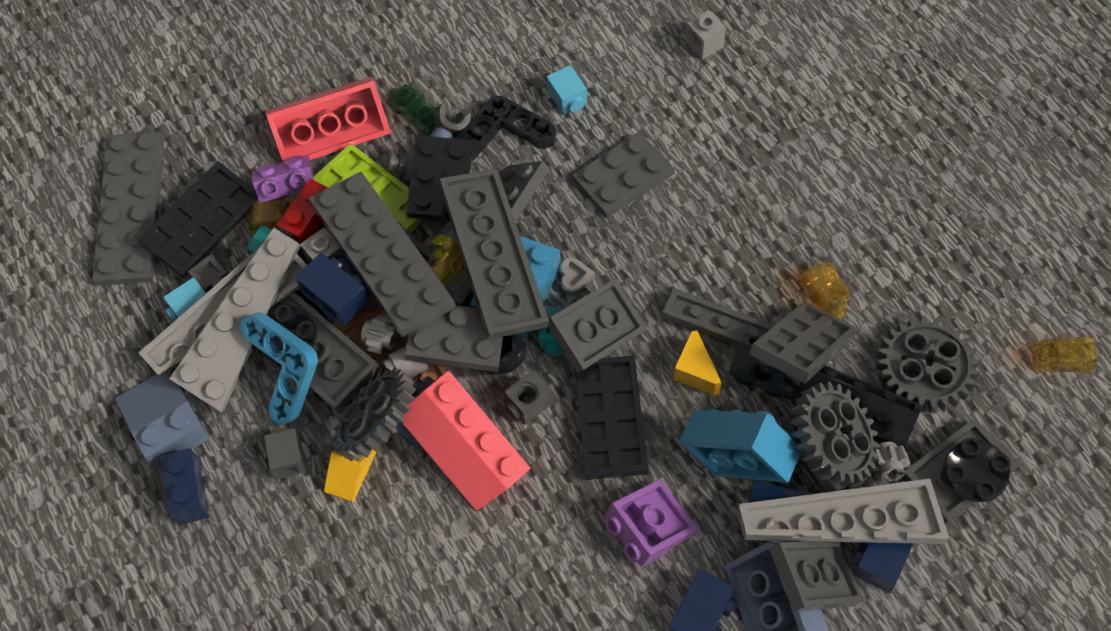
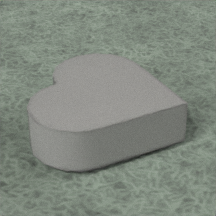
M566 258L560 263L561 288L567 295L574 296L579 294L595 277L593 270L575 258Z

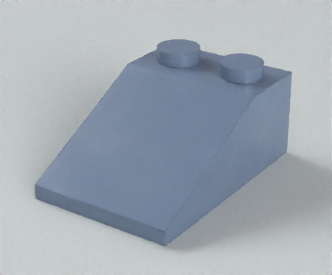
M172 371L163 376L156 374L115 398L137 445L155 471L161 468V455L187 448L194 449L211 439L181 386L169 379L173 374Z

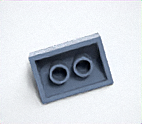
M768 541L724 565L729 583L735 586L733 594L735 599H737L736 603L746 631H829L822 610L794 612L792 604L787 598V591L780 573L775 567L770 548L779 542L796 541Z

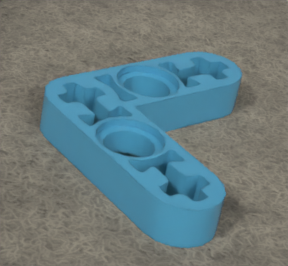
M257 312L248 315L242 319L240 326L244 338L282 365L269 404V414L275 423L285 425L296 420L300 415L317 366V354L310 345L266 314ZM276 336H278L283 343L282 351L279 350L275 345ZM289 378H293L297 384V392H294L290 388Z

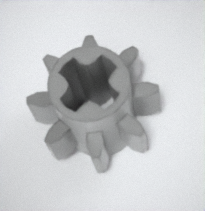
M379 314L377 318L368 319L361 332V341L366 342L365 345L368 346L367 351L382 354L383 350L392 349L398 337V331L389 318Z
M894 442L880 443V447L873 450L879 456L878 460L873 461L876 469L872 470L874 471V476L876 478L881 476V479L886 482L901 479L905 475L904 468L911 466L907 452H905L903 446L897 447Z

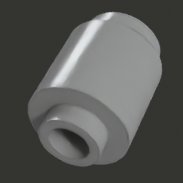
M407 346L389 354L388 359L383 361L386 370L389 368L392 371L395 367L398 370L404 371L411 378L428 369L427 363L405 360Z

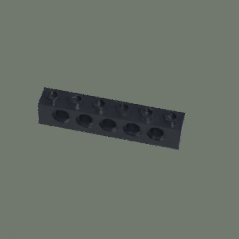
M746 333L740 341L728 375L735 377L737 382L743 385L760 387L766 394L772 397H784L791 400L795 406H798L795 400L802 396L801 392L818 383L825 384L831 382L832 386L840 384L842 392L847 389L851 391V399L859 397L860 409L865 407L868 409L865 417L866 419L874 420L870 428L878 432L876 436L880 437L882 442H894L897 446L905 448L920 414L921 404L826 365L806 384L801 382L800 385H793L788 381L786 373L770 366L772 373H764L759 369L758 363L761 362L749 354L753 343L759 338ZM885 412L890 417V420L880 421L875 417L874 413Z

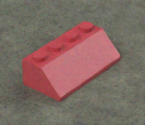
M371 76L265 111L283 162L287 158L297 155L302 157L309 155L310 160L345 149L350 143L355 146L391 134L375 82Z
M449 370L441 374L407 405L411 409L403 415L405 420L402 424L475 511H478L502 494L531 469Z

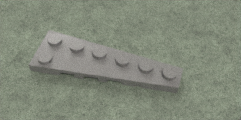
M272 229L169 378L170 380L215 409L223 412L253 346L252 343L244 338L241 332V321L244 317L257 312L267 315L300 248L299 243L277 229Z
M258 249L139 352L141 357L159 376L165 375L180 364ZM297 254L283 284L279 288V293L273 305L300 289L295 277L307 264Z
M930 479L739 504L737 508L744 540L945 544L949 540Z

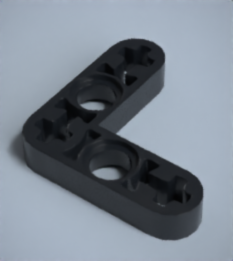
M494 96L485 103L456 138L465 140L473 138L471 160L473 161L501 128L510 131L541 149L549 148L555 144L556 128L551 122L508 98ZM501 106L503 107L504 111L498 110L494 114V108L499 109ZM519 118H525L529 122L526 126L518 127L514 125V121ZM479 125L490 127V130L484 134L475 131ZM549 132V137L545 135L542 138L539 137V133Z

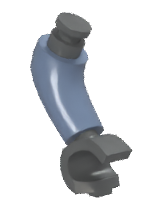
M440 104L437 106L434 115V122L437 128L434 129L430 137L452 138V134L464 129L471 119V113L468 108L456 114V123L454 124L446 118L447 105ZM390 151L386 159L385 171L391 172L393 169L395 174L401 175L402 181L410 182L414 151H408L406 155L399 154L398 156H395V152Z

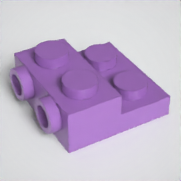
M300 155L292 156L283 163L276 165L273 163L265 164L252 171V181L260 203L300 192L309 179L315 181L309 155L304 157Z
M661 479L613 502L605 514L607 530L610 534L618 535L625 544L624 552L627 558L632 562L637 561L641 568L666 555L670 548L694 536L698 531L696 525Z

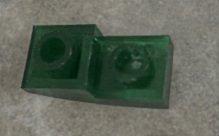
M404 84L386 100L387 104L399 116L425 136H430L434 129L437 128L434 122L436 107L426 102L424 95L409 85Z

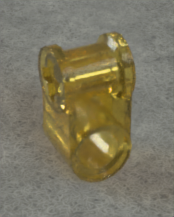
M259 199L253 201L249 231L255 235L261 225L271 230L275 228L280 231L276 224L294 199H273L260 203Z
M827 260L800 272L799 279L801 285L806 290V293L811 296L816 306L839 319L844 317L847 312L846 303L849 300L850 291L837 274L833 264Z

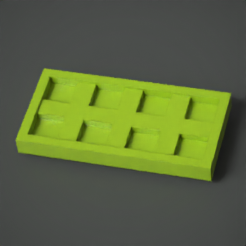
M351 143L314 176L316 182L329 188L362 172L394 218L407 232L411 233L424 220L407 218L409 188Z

